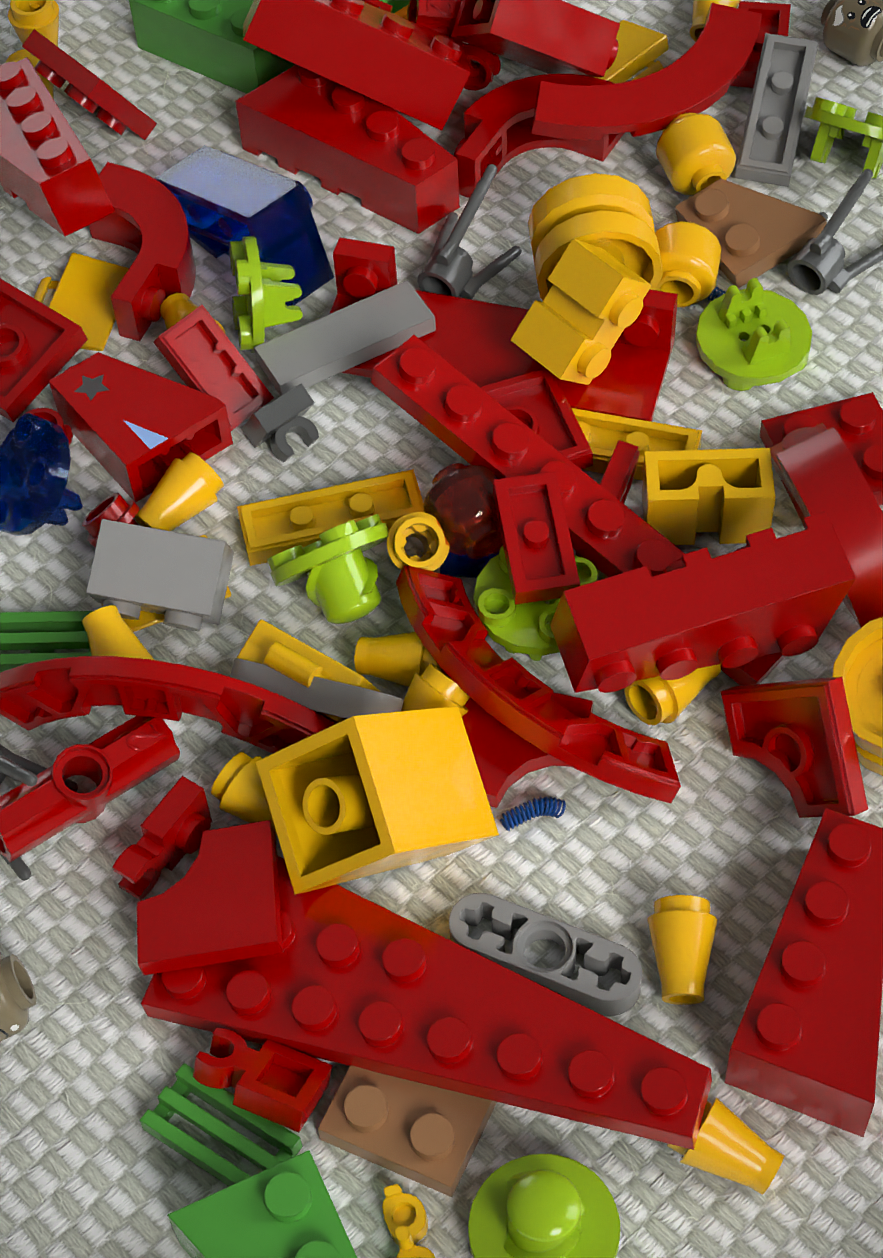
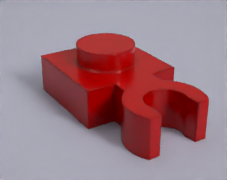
M184 776L171 788L140 825L143 832L141 839L136 844L126 848L115 861L112 867L113 871L123 877L118 883L119 888L141 901L153 889L164 867L172 871L186 853L192 854L200 848L203 831L210 830L212 823L204 788Z
M216 1028L212 1035L210 1054L199 1051L196 1055L193 1078L200 1084L210 1088H235L234 1106L299 1133L329 1086L333 1065L270 1039H267L261 1049L256 1051L247 1047L245 1040L236 1032L229 1029Z

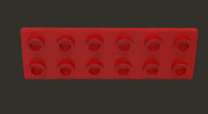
M339 237L333 251L337 296L329 314L397 285L394 246ZM649 289L643 299L641 313L630 326L623 330L611 349V358L607 367L601 374L593 378L589 385L557 378L571 408L643 421H653L675 342L678 294ZM415 290L434 314L436 323L435 331L419 339L477 386L481 387L545 368L511 341L529 309ZM397 348L341 373L371 378L373 368Z

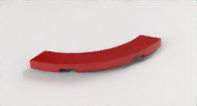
M711 3L706 16L704 30L693 46L672 64L639 79L623 83L591 86L541 81L536 97L531 134L560 139L601 140L602 134L630 132L632 137L665 130L681 114H699L725 95L731 83L746 67L759 34L762 14Z
M403 565L396 580V586L401 604L411 626L438 665L470 698L511 731L567 765L603 782L635 794L672 803L681 785L666 741L623 728L593 713H590L588 718H580L552 701L550 698L554 693L553 689L532 675L513 657L504 661L487 643L485 638L488 631L474 611L460 578Z
M118 656L55 658L24 664L0 673V714L28 731L56 720L89 715L92 706L122 705L125 715L179 721L183 712L211 719L222 725L221 733L255 745L273 754L336 724L291 699L254 684L212 671L151 659Z

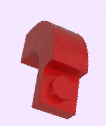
M545 74L512 81L479 98L464 112L465 138L458 143L453 155L458 159L459 195L470 198L489 164L496 165L497 175L502 167L512 158L533 149L562 148L604 162L625 133L602 134L601 140H575L531 134L537 92L541 81L580 86L615 83L585 75Z
M107 162L98 176L115 212L90 224L89 227L92 238L126 247L138 254L111 295V301L120 336L140 342L151 323L157 322L161 318L160 307L168 296L175 293H183L189 296V298L191 297L196 278L194 255L186 215L175 195L161 182L141 171Z
M821 423L812 428L797 429L785 436L781 443L770 447L771 462L805 517L827 511L856 576V580L843 599V602L859 627L862 628L869 621L883 617V512L858 464L834 427L827 429Z

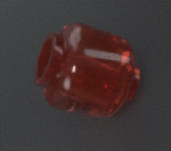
M455 463L443 468L433 478V486L427 492L423 503L425 513L434 516L437 524L442 529L445 544L450 547L449 552L456 555H467L472 559L488 556L503 546L493 495V480L498 478L486 466H465L462 463Z

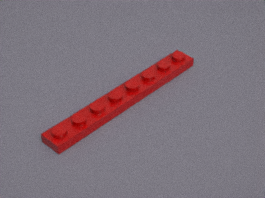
M411 336L373 368L370 383L492 483L496 479L494 476L501 479L557 471L572 547L581 556L590 560L607 577L648 566L653 576L662 574L671 563L682 558V555L685 554L417 336ZM779 652L756 657L751 662L736 668H724L721 664L720 666L721 670L740 686L760 684L785 656Z

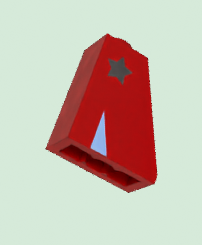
M97 352L49 380L57 412L61 415L63 423L71 427L72 433L135 503L153 492L174 458L182 460L189 452H192L206 461L233 444L226 405L219 398Z

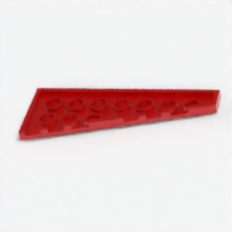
M278 855L277 867L283 953L153 974L141 1002V1006L148 1017L209 1032H214L216 1028L229 1029L239 1034L246 1041L262 1045L267 1039H270L312 1057L348 1066H356L369 1071L692 1150L695 1148L712 1084L711 1068L337 884L305 893L294 894L285 860Z

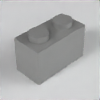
M102 519L86 593L98 603H102L103 607L109 605L116 606L121 617L124 619L139 620L140 612L146 611L164 615L163 624L189 631H200L202 622L220 624L234 552L226 541Z

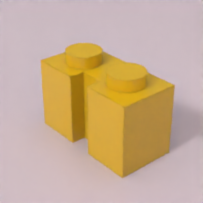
M572 239L547 279L553 283V286L543 302L537 300L533 302L511 341L557 378L589 385L592 379L601 374L607 367L611 358V349L623 330L630 326L641 313L643 299L652 285L604 249Z
M770 448L644 452L643 520L674 545H695L696 532H718L719 544L746 543V535L771 528L776 496Z

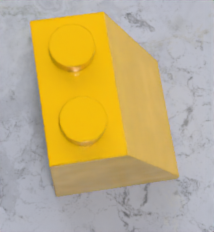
M458 706L352 716L256 761L294 894L305 893L447 856L499 835Z

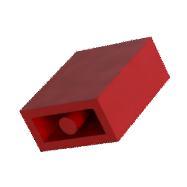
M462 0L451 37L547 74H576L604 77L606 70L612 66L617 56L619 44L616 37L620 23L562 0Z

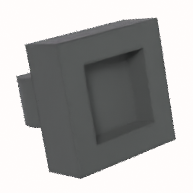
M301 383L255 412L242 427V430L254 448L271 438L270 447L274 456L281 462H286L294 455L292 447L286 441V433L295 432L299 434L308 447L319 438L318 430L314 423L303 417L315 402Z

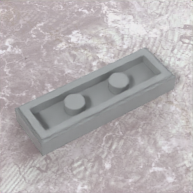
M769 33L765 34L737 161L735 178L789 187L817 54L818 41Z
M406 280L254 347L256 361L279 395L282 396L301 383L304 388H308L393 350L413 335L420 338L435 331V316L409 281Z

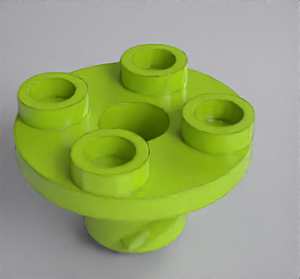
M379 514L356 523L354 520L348 521L319 535L321 540L305 547L298 545L267 559V562L272 572L270 574L275 586H282L308 576L305 586L307 597L315 605L321 607L329 623L345 624L368 615L380 604L382 597L376 585L378 567L371 559L364 557L362 552L386 541L387 537H389L388 527L386 523H382Z
M531 1154L516 1158L502 1165L481 1185L470 1209L468 1221L469 1243L473 1258H616L620 1241L619 1213L614 1198L607 1186L588 1167L560 1155Z

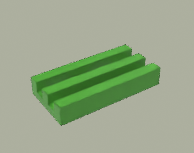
M93 611L0 612V650H30V653L0 654V673L38 661L92 656L82 620ZM55 649H89V652L55 653Z
M185 1063L175 1073L177 1080L171 1088L165 1086L158 1095L159 1104L153 1111L148 1109L139 1120L144 1131L227 1186L234 1185L251 1176L169 1123L168 1121L175 1113L263 1171L295 1157L303 1147L301 1138L282 1125L234 1106V1094L224 1088H210L197 1082L193 1078L194 1069ZM190 1093L194 1094L279 1151L275 1156L186 1099Z

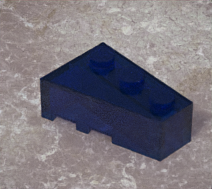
M207 145L202 146L155 177L156 180L161 182L175 195L186 215L190 238L216 259L224 253L230 257V241H242V237L254 236L258 245L260 262L291 265L295 271L294 278L280 282L298 284L301 287L302 295L293 301L286 302L287 306L296 305L334 278L311 212L313 207L312 198L301 182Z

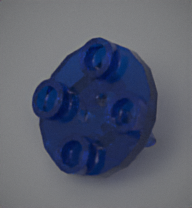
M26 413L18 419L15 428L9 432L0 445V531L21 536L32 534L45 523L63 526L68 523V517L64 509L72 511L82 509L83 505L80 496L66 488L71 457L68 438L60 425Z

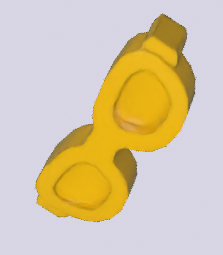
M398 1184L384 1187L386 1198L383 1201L382 1209L390 1235L400 1248L397 1258H435L434 1253L428 1248L416 1246V1243L423 1239L428 1230V1217L422 1202L416 1196L403 1193Z

